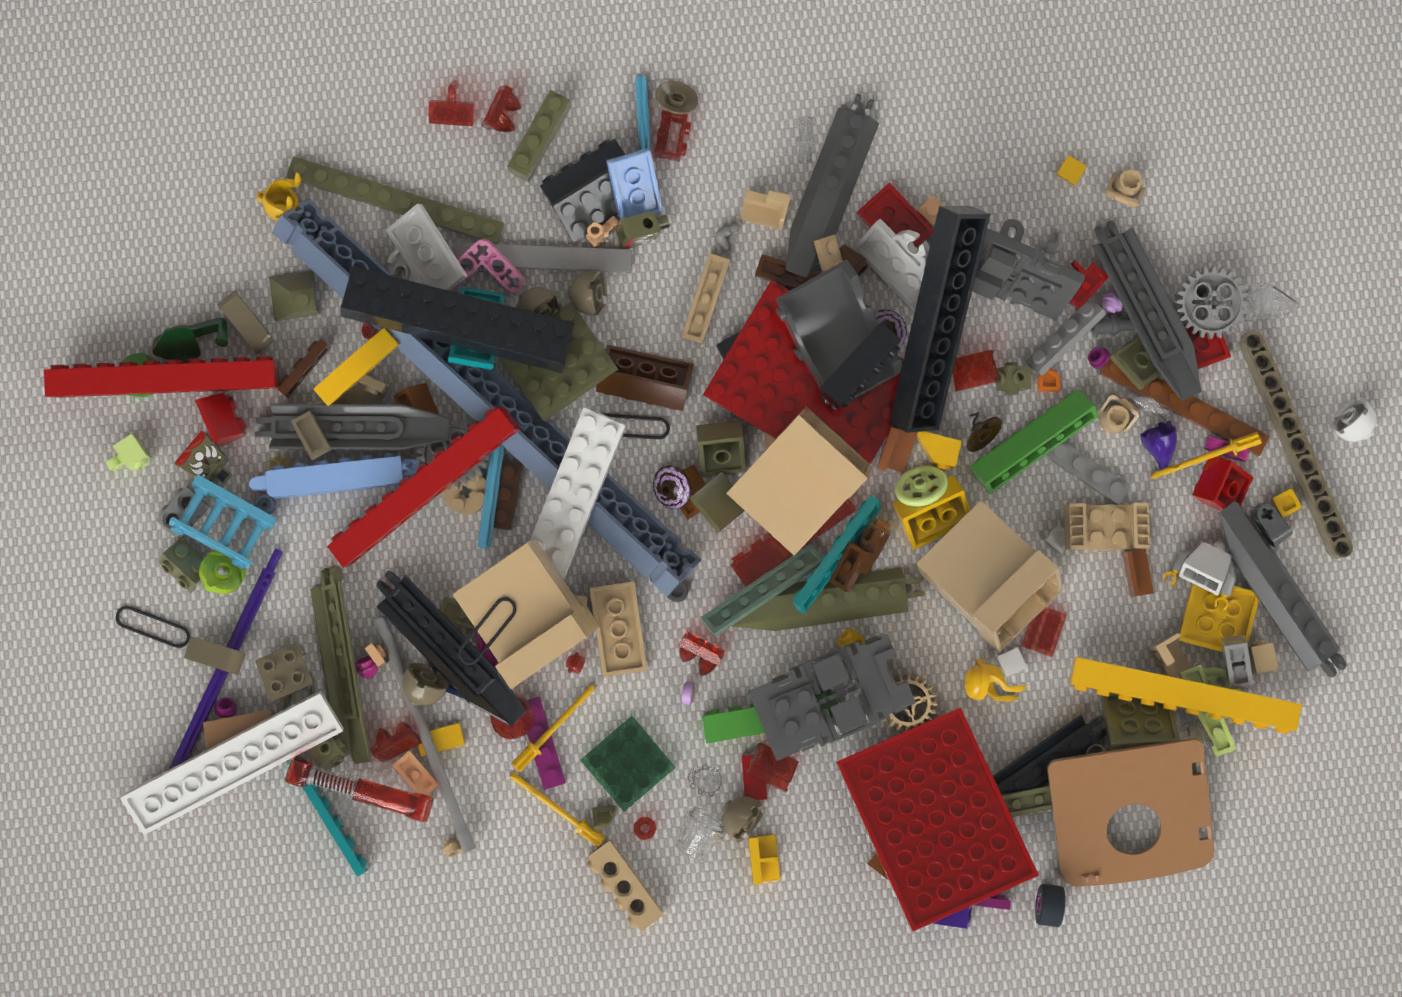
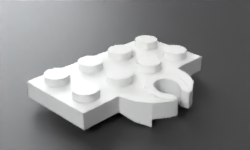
M417 203L386 229V232L396 246V249L390 254L387 261L389 263V272L393 276L398 275L400 269L404 267L406 275L403 279L448 291L467 277V274L422 204Z
M879 219L853 249L867 259L866 262L915 312L930 248L929 244L925 241L917 249L913 245V241L919 238V233L904 230L895 234Z

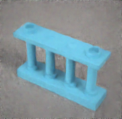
M197 474L192 483V487L195 488V494L179 520L171 517L169 525L172 526L171 530L179 535L185 533L232 560L231 563L238 568L244 569L246 567L249 569L253 561L247 558L263 530L269 529L271 531L277 518ZM208 495L215 499V505L200 530L197 531L188 526L187 523L202 498ZM228 506L235 510V516L221 540L217 542L207 535L222 509ZM249 518L255 522V527L240 553H237L227 546L243 519Z

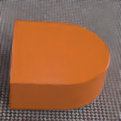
M1049 369L1043 376L1039 374L1037 378V392L1061 391L1060 376L1055 370Z

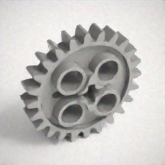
M1211 266L1210 272L1207 267H1202V274L1198 270H1194V278L1187 275L1188 283H1180L1184 290L1176 291L1181 296V299L1175 300V303L1181 304V307L1176 309V312H1182L1183 314L1179 317L1180 320L1187 321L1184 324L1185 328L1192 326L1190 333L1195 334L1199 330V337L1201 338L1205 336L1206 332L1208 339H1212L1214 333L1217 338H1222V331L1226 335H1230L1229 328L1237 330L1238 327L1235 322H1244L1240 315L1248 313L1243 309V306L1249 305V302L1243 301V298L1249 294L1241 291L1246 285H1238L1240 277L1232 279L1233 271H1228L1225 274L1224 267H1221L1218 272L1216 266ZM1200 285L1206 288V293L1202 297H1199L1196 292ZM1223 285L1228 288V294L1224 298L1219 295V289ZM1212 299L1231 301V305L1214 304L1212 306L1192 303L1193 300ZM1202 307L1205 315L1199 320L1196 318L1195 313L1198 308ZM1221 308H1225L1227 311V316L1223 320H1220L1218 317V311Z
M459 419L453 425L450 421V442L457 436L462 435L463 437L469 432L467 429L470 426L468 421H465L463 425H461ZM446 442L422 446L423 448L417 449L420 455L416 458L420 463L418 467L426 462L428 464L434 460L433 456L437 453L435 450L438 447H443V449L447 450ZM489 456L485 457L452 485H455L456 489L459 490L460 483L468 487L467 481L469 479L475 483L474 476H482L480 468L487 469L484 461L490 460Z

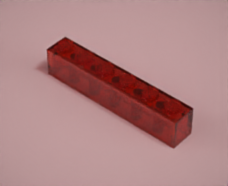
M849 498L802 548L857 510ZM768 533L770 537L765 541L759 539L750 545L752 550L744 555L743 552H740L731 559L733 563L730 564V567L744 587L793 555L770 533Z

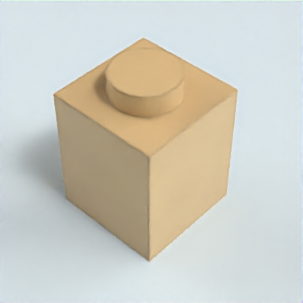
M1265 639L1252 642V647H1248L1252 674L1278 670L1279 666L1274 644L1266 643Z

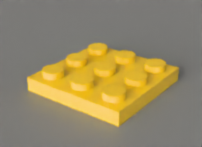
M1192 583L1179 630L1181 637L1177 641L1223 653L1221 638L1244 635L1248 644L1259 599L1252 590L1234 586L1231 595L1227 597L1228 607L1223 611L1225 607L1223 601H1218L1216 608H1214L1215 600L1221 596L1220 592L1217 596Z

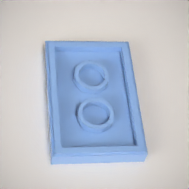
M649 148L606 161L619 221L623 218L649 211H654L655 214L663 212L651 150Z

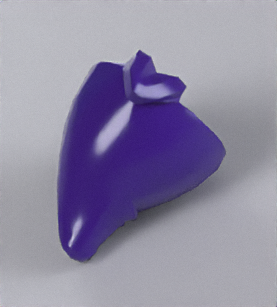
M1171 421L1166 423L1159 422L1158 427L1148 429L1140 434L1142 445L1155 458L1160 469L1168 467L1176 448L1177 431Z

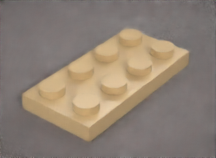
M635 581L590 588L594 618L600 625L596 630L603 678L648 671Z

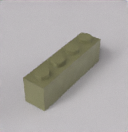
M553 90L549 91L507 165L510 173L529 183L571 108L569 99Z

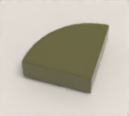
M615 806L592 808L595 831L606 828L615 818Z

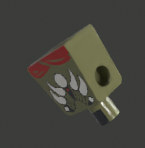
M649 211L621 219L615 231L621 248L629 249L657 239L660 230L669 228L670 224L667 215L656 217L654 211Z
M202 430L174 462L175 465L192 475L197 476L198 474L209 481L216 478L222 484H225L232 476L224 468L229 461L228 457L212 441L211 437Z

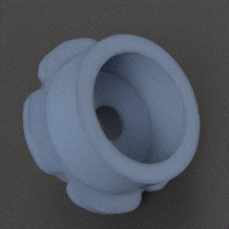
M261 494L255 499V507L270 515L275 511L276 501L273 497H269L268 494Z

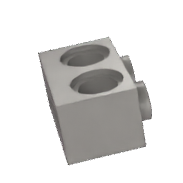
M188 487L180 488L174 494L172 503L169 506L165 505L158 512L159 517L156 519L161 526L177 539L183 538L185 533L179 535L171 530L172 526L169 525V519L174 514H177L180 519L186 509L184 506L185 500L193 497L195 494ZM203 499L187 523L188 526L192 527L210 507Z
M1244 635L1221 638L1226 676L1230 689L1254 686L1248 644Z

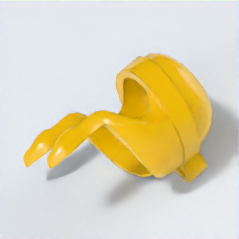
M296 172L295 180L279 179L267 186L266 191L257 192V201L262 203L263 210L269 218L278 221L282 214L292 208L296 209L298 198L291 188L300 186L301 177L299 173Z
M975 659V666L969 668L964 677L966 694L974 700H983L986 694L997 702H1011L1018 699V696L1014 695L998 696L993 682L998 683L1006 692H1021L1027 688L1025 685L1007 686L1002 670L997 665L986 664L984 659Z

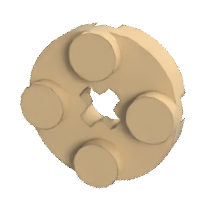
M475 475V483L470 479L467 481V488H472L469 498L460 495V491L464 487L463 483H460L459 490L456 489L455 485H452L450 490H444L443 495L447 505L455 512L463 515H470L480 511L483 507L486 481L482 476Z

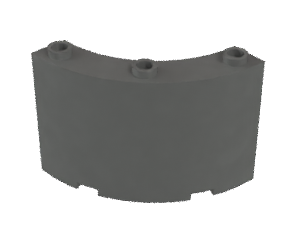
M847 259L776 298L779 307L776 309V313L780 320L785 322L797 347L794 352L800 362H805L819 388L879 324L871 307L866 305L863 300L865 293L858 274ZM898 354L892 359L888 357L883 362L885 367L878 375L873 373L868 378L870 383L863 391L858 389L852 396L856 399L900 374L902 361ZM819 393L824 404H830L832 409L836 410V408Z

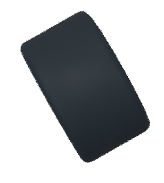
M1041 884L1036 897V923L1043 926L1060 927L1065 912L1064 887Z

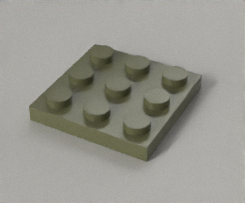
M1110 693L1109 697L1100 695L1110 749H1125L1180 740L1174 711L1164 709V704L1155 702L1154 706L1140 704L1141 699L1132 698L1131 702L1118 699V694Z

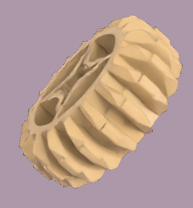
M906 672L905 679L899 673L897 674L898 681L894 680L896 685L907 681L908 684L916 686L923 693V695L914 697L918 701L910 705L909 710H903L909 722H903L892 713L889 714L891 721L887 726L891 728L894 724H897L896 732H900L902 726H904L905 732L911 726L914 728L918 724H924V720L927 722L932 720L928 716L929 713L932 715L937 713V711L931 709V706H938V702H931V698L936 697L937 693L929 694L928 691L933 688V685H928L925 688L924 684L927 682V679L923 678L921 682H918L919 674H915L913 680H911L910 672ZM925 701L924 712L916 719L915 706Z

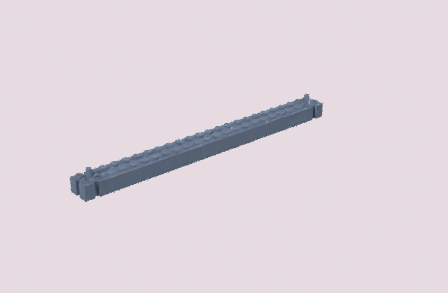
M309 198L298 204L295 210L292 208L282 214L272 231L281 242L292 245L291 251L342 298L344 297L352 266L393 276L329 216L324 218L320 214L321 209ZM373 325L378 331L383 329V327ZM387 329L400 344L396 348L474 420L483 421L486 418L485 414L493 407H505L521 429L502 445L551 489L571 440L551 420L548 419L544 422L532 403L494 368L489 370L449 363L451 345ZM607 473L587 524L646 578L651 576L650 581L668 597L690 575L702 559L690 548L685 550L680 545L682 541Z

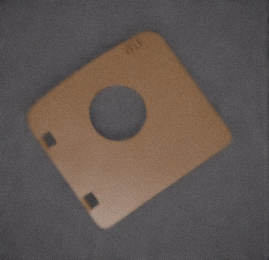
M1189 738L1060 758L1049 762L1047 771L1059 866L1062 877L1068 884L1078 887L1139 881L1201 868L1212 860L1215 848L1205 768L1204 746L1199 739ZM1199 762V773L1192 772V763ZM1132 804L1151 808L1160 820L1159 835L1151 846L1139 852H1124L1115 848L1110 843L1107 837V825L1117 810ZM1206 827L1207 837L1200 838L1199 828Z

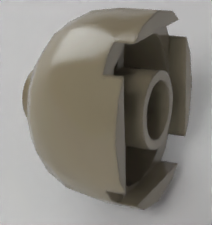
M600 270L582 272L575 277L572 286L568 288V297L572 300L574 307L587 315H601L606 307V304H602V296L607 297V283L604 274H599Z
M535 287L521 293L517 308L551 317L554 315L553 313L556 308L560 310L561 300L551 290Z
M411 663L402 678L403 692L409 702L416 706L432 705L438 702L444 696L449 686L448 681L439 672L434 674L430 671V666L422 663Z
M749 796L737 797L733 801L728 800L722 808L724 812L722 816L724 831L736 842H742L744 839L741 836L745 833L750 835L762 819L763 813L760 810H765V806Z

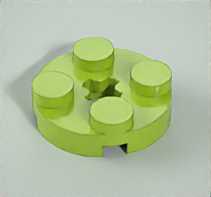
M212 551L201 562L199 576L207 591L229 594L236 592L246 575L245 567L244 569L238 568L231 563L232 560L217 551ZM219 568H223V572H227L225 576L218 573Z

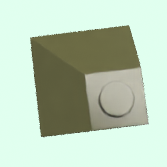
M314 271L269 277L275 321L320 315Z

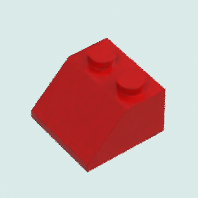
M223 392L195 400L213 442L224 446L246 436L244 429H247L242 416H237L235 409L238 406L233 396L229 397V395Z
M1214 457L1208 459L1205 463L1192 496L1218 511L1223 510L1234 501L1241 507L1253 477L1233 461Z

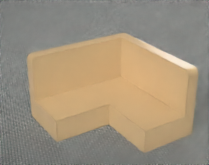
M746 190L740 219L783 231L791 195L769 190L768 195Z
M1179 633L1169 634L1147 647L1165 676L1180 678L1179 672L1191 668L1175 641L1181 637Z

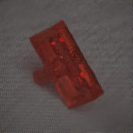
M453 80L449 84L447 101H429L430 124L474 125V103L456 101V90L459 87L458 81Z

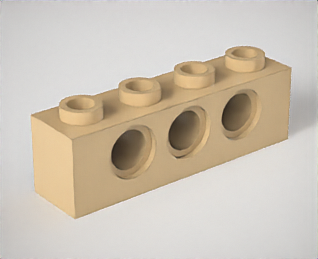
M611 839L588 856L590 860L587 862L588 866L594 873L599 872L603 880L600 882L607 892L612 890L617 897L614 899L615 903L621 911L625 909L630 917L627 919L634 929L639 928L642 932L664 915ZM607 862H614L616 864L617 871L614 874L605 872L604 865ZM622 880L628 881L631 886L630 890L626 893L620 892L617 887L618 883ZM634 899H640L644 903V908L641 911H634L631 908V902Z

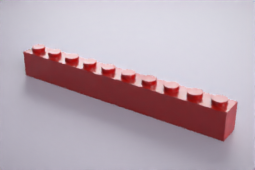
M493 407L485 414L486 418L483 421H476L467 428L469 430L468 433L463 437L459 435L450 442L452 446L447 450L441 449L433 456L434 460L428 464L426 462L418 467L416 475L412 478L408 476L399 483L400 488L395 492L391 490L386 493L379 505L373 504L365 510L366 515L361 519L358 517L348 524V530L344 533L340 531L331 538L333 542L327 547L340 565L344 568L354 564L517 433L521 428L506 408Z

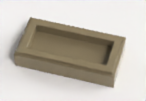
M310 410L290 421L310 459L314 460L332 450Z

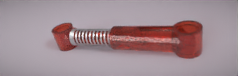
M300 758L290 759L285 776V782L300 787H306L307 784H312V786L315 784L316 787L327 788V790L331 789V791L335 790V792L339 791L340 794L343 792V795L347 793V796L351 794L352 800L404 814L416 821L428 822L434 798L428 795L406 792L361 778L357 781L355 779L352 781V778L348 780V777L345 779L344 776H336V773L332 775V772L328 774V771L324 773V770L321 772L320 769L314 768L312 766L313 763Z

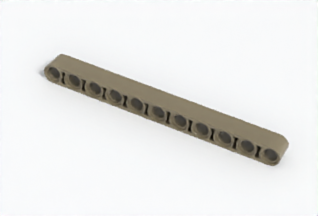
M1249 331L1241 337L1239 341L1240 349L1325 548L1333 559L1348 557L1353 552V544L1264 336L1259 331ZM1248 337L1255 339V347L1249 346L1247 343ZM1257 357H1260L1264 360V368H1261L1256 364ZM1266 378L1272 379L1274 383L1273 388H1268L1265 385ZM1275 398L1281 400V409H1278L1274 406L1273 402ZM1283 419H1288L1291 422L1290 430L1284 428L1282 424ZM1293 439L1300 443L1299 450L1293 449L1291 445ZM1301 460L1307 461L1309 465L1307 471L1300 467ZM1311 480L1317 483L1318 488L1316 492L1309 488ZM1320 501L1326 504L1325 513L1318 509ZM1328 522H1332L1335 525L1334 533H1330L1327 530ZM1337 543H1341L1344 546L1343 554H1339L1336 551Z

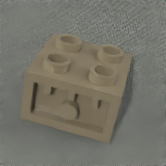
M364 375L332 404L381 405L389 387L370 376Z
M292 644L255 660L270 701L274 702L313 685L303 658L306 654L303 646L300 644Z

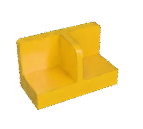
M776 836L748 837L753 884L780 880Z

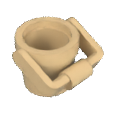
M1129 169L1121 171L1116 177L1112 174L1105 195L1124 205L1136 208L1145 190L1142 187L1140 173Z
M1115 393L1110 394L1097 411L1101 413L1099 416L1101 427L1110 434H1117L1123 430L1127 433L1140 415V411L1134 407V404ZM1111 399L1118 403V405L1107 406ZM1129 411L1135 415L1134 418L1130 421V423L1128 413Z

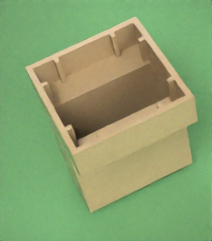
M805 406L726 494L787 550L795 555L835 511L868 479L872 466Z
M982 501L975 505L916 563L920 575L978 629L979 635L998 653L1063 591L1059 568L1039 549L1035 551Z
M536 539L527 542L452 594L475 628L499 599L509 598L515 603V616L489 647L499 662L495 667L510 689L580 643L600 627L586 604L580 605ZM500 602L478 629V633L486 644L490 642L512 614L513 606L510 602Z

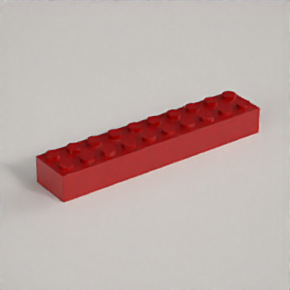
M257 356L256 361H250V358L234 357V362H228V359L211 358V363H205V360L188 359V364H183V361L165 360V365H160V362L142 361L141 366L133 362H119L117 367H115V364L96 363V367L93 368L91 364H73L74 368H69V365H50L51 369H44L45 397L67 398L131 395L130 393L162 394L278 389L280 387L279 362L273 360V357Z

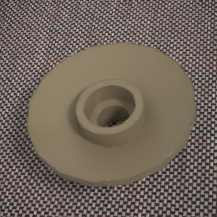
M664 82L656 89L655 98L658 104L671 113L688 114L698 106L696 92L682 82Z

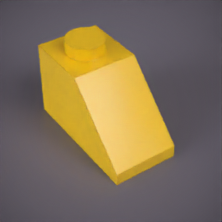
M925 431L917 433L916 439L931 464L937 465L936 467L942 471H949V469L956 467L962 441Z

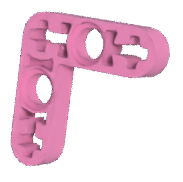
M488 239L477 240L457 259L460 265L463 259H470L473 262V268L470 270L463 269L467 277L451 290L460 286L481 265L509 292H518L524 285L523 275ZM478 245H487L488 248L486 251L488 254L483 252L476 259V257L473 255H475L478 252ZM493 261H503L505 265L504 270H494L492 266ZM508 268L511 270L508 275L513 279L517 277L519 279V286L515 284L510 286L511 280L507 275L504 279L501 277L507 272Z

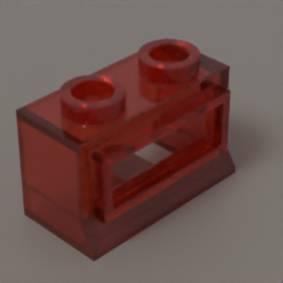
M667 110L661 111L657 143L653 152L654 158L680 162L681 156L685 157L687 143H684L685 135L690 134L692 123L688 122V114H675ZM671 122L681 124L676 153L665 151Z

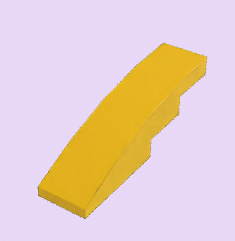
M383 328L331 372L313 390L327 406H330L400 344L386 328Z

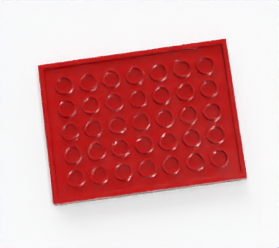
M771 280L702 396L774 439L807 406L862 458L871 464L890 432L891 424L889 420L900 374L857 397L847 408L842 406L839 410H833L830 404L825 405L819 395V387L805 362H800L794 352L797 347L785 322L781 321L776 313V309L779 308L776 298L789 292V290Z
M961 707L836 761L837 767L912 932L1039 876Z

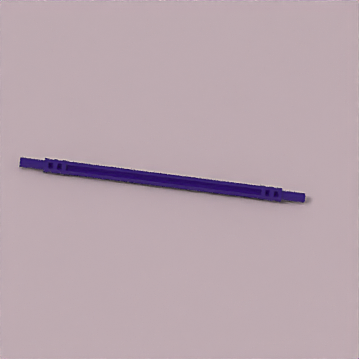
M275 548L266 568L262 569L226 647L237 651L240 650L276 574L274 570L283 551ZM215 669L169 769L189 759L203 729V722H206L229 672Z

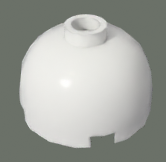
M1359 397L1360 401L1356 402L1352 399L1344 404L1335 413L1334 416L1338 418L1334 424L1330 423L1331 430L1345 441L1357 442L1365 440L1374 432L1377 422L1376 412L1372 405L1363 397Z

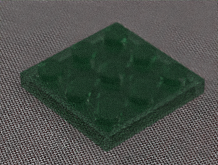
M633 716L628 718L580 759L623 812L676 768Z

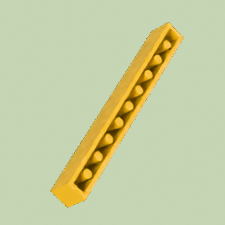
M1073 657L1068 684L1074 685L1073 690L1087 692V688L1096 690V694L1109 697L1110 693L1118 694V699L1132 702V698L1141 699L1140 704L1154 706L1156 702L1164 704L1163 708L1177 711V707L1185 708V713L1199 716L1200 712L1209 713L1208 718L1222 720V716L1231 718V723L1244 725L1245 721L1252 722L1254 728L1267 730V726L1276 727L1275 732L1288 735L1290 731H1297L1302 704L1079 657Z

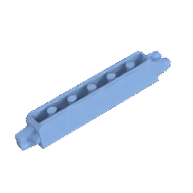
M397 453L383 454V458L374 459V455L362 456L359 461H352V458L338 459L339 463L332 464L329 463V460L317 461L314 466H307V463L293 464L294 468L285 469L284 465L272 466L269 471H265L266 476H257V478L250 479L249 487L258 492L267 491L274 499L399 486V483L405 477L417 474L416 469L420 463L416 459H402L401 456H397Z

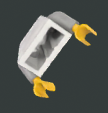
M1216 541L1212 546L1204 542L1198 547L1182 551L1172 565V571L1164 573L1163 580L1165 582L1168 576H1173L1174 580L1170 586H1175L1177 583L1176 575L1180 572L1179 577L1217 596L1220 592L1221 596L1215 600L1214 608H1216L1218 601H1223L1225 603L1223 611H1225L1229 604L1227 597L1231 595L1236 582L1234 566L1230 564L1232 557L1225 552L1227 547L1224 543Z

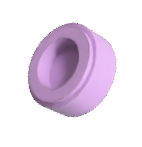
M685 682L682 692L683 704H692L695 691L694 682Z

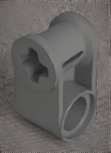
M1258 505L1252 510L1253 521L1272 547H1276L1293 534L1290 526L1273 505ZM1266 510V518H1262L1261 516L1263 515V511Z

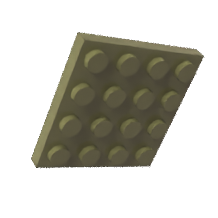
M572 302L551 316L574 323L562 373L502 358L544 422L618 370Z

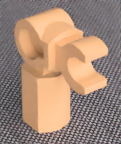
M612 216L604 225L596 222L592 223L587 228V240L594 248L598 247L609 237V233L616 229L619 221L615 216Z

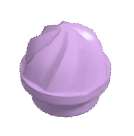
M1116 292L1107 293L1102 297L1100 303L1104 311L1111 314L1121 312L1122 302Z

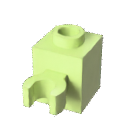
M130 434L113 446L118 455L108 460L106 464L113 471L118 470L124 464L128 469H136L138 471L148 464L147 461L151 459V456L139 438L134 434Z

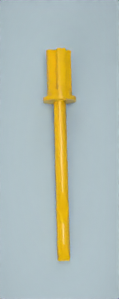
M1258 432L1234 440L1230 438V445L1155 471L1150 476L1151 479H1156L1233 451L1236 456L1238 452L1259 445L1262 442Z
M591 684L534 744L530 741L527 742L528 746L510 763L518 772H521L537 755L542 754L539 748L576 708L595 690V686Z
M512 772L509 776L577 827L574 832L575 834L579 833L598 848L606 839V836L599 831H595L594 827L586 822V818L580 822L516 773Z

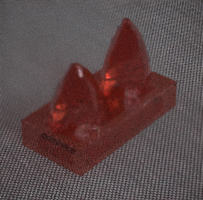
M507 85L499 87L481 124L482 127L499 132L515 131L513 122L503 113V110L517 111L521 109L520 102L516 95L512 93L513 89Z
M688 631L685 632L678 645L680 646L679 654L682 662H688L697 655L700 656L698 669L701 677L711 673L719 666L726 653L723 649Z
M400 721L393 736L385 729L379 728L375 745L370 747L372 756L385 763L418 746L422 742L419 735L407 723Z

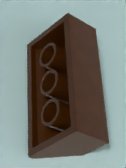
M607 345L605 351L618 370L598 383L595 392L683 411L694 364Z

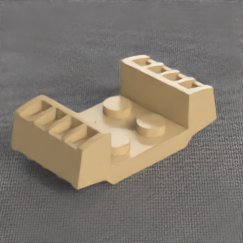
M1086 503L1064 505L1065 550L1150 549L1149 503H1132L1130 505H1086Z

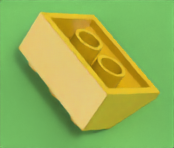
M954 475L947 478L948 486L942 497L929 505L914 507L906 505L901 501L893 503L898 520L913 550L945 536L970 511L965 492ZM933 486L930 492H934L937 487Z

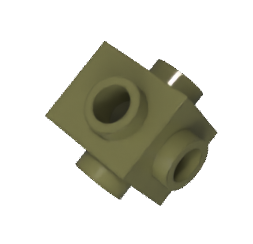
M1018 362L1004 363V367L996 368V391H1005V395H1018L1020 391L1031 389V367L1018 366Z
M333 736L308 749L318 767L324 770L340 765L344 761L343 758L348 755L345 750L347 745L340 736Z

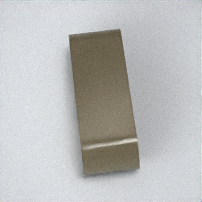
M233 291L217 304L256 354L275 341L236 291Z
M191 636L184 658L239 675L246 653Z

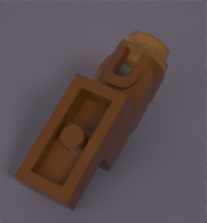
M875 517L874 521H871L868 528L863 531L858 543L849 542L829 581L843 591L850 593L859 574H869L890 536L891 531L889 529L891 525Z

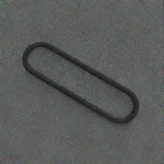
M603 413L608 417L662 421L667 428L662 436L623 434L622 437L663 439L670 431L669 423L664 418Z
M501 598L496 601L460 646L458 655L463 663L472 665L478 662L516 614V605L513 600ZM500 602H510L513 606L512 614L474 661H466L462 657L463 648Z
M124 606L118 609L116 613V622L122 628L169 646L182 648L190 640L189 631L185 627L136 608ZM128 609L182 629L186 633V641L183 644L177 645L126 626L119 621V614L121 611Z

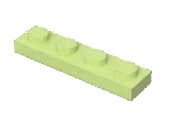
M1201 664L1178 673L1181 679L1209 685ZM1199 713L1197 719L1214 757L1237 749L1223 716L1222 720L1208 718L1209 713Z

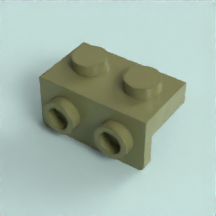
M181 537L162 553L159 564L164 572L171 574L183 589H187L191 593L195 590L197 584L201 582L199 566L204 558Z

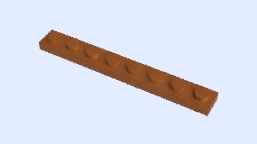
M1110 357L1099 373L1227 441L1230 438L1234 440L1258 432L1262 443L1248 448L1249 452L1257 457L1261 455L1270 437L1194 396L1181 401L1169 384L1159 378L1154 379L1139 391Z

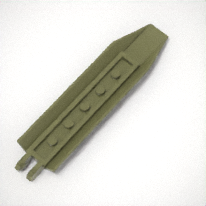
M335 565L330 569L327 567L321 570L320 579L322 587L312 588L310 591L328 702L344 728L343 732L339 733V736L345 741L346 749L353 762L360 764L371 762L342 585L343 571L339 566Z
M902 567L872 571L869 574L860 573L850 593L843 591L828 581L805 614L797 611L793 601L796 592L802 589L807 581L797 582L732 625V627L780 631L908 612V598L925 596V592L917 590L907 593L905 585L920 584V582H923L922 577L904 579Z

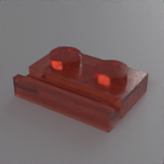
M993 350L956 358L952 373L955 391L960 392L999 382L996 362L993 359Z
M1046 607L1028 624L1021 647L1053 657L1067 614Z
M758 743L750 761V768L746 771V774L782 792H787V787L792 781L799 761L789 756L776 761L772 748L763 743Z

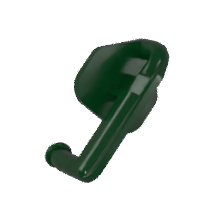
M216 318L189 326L180 325L165 329L162 334L153 340L152 353L166 360L183 361V364L188 363V359H198L201 355V350L196 337L218 332V337L215 339L216 345L220 347L228 345L227 321L224 318Z

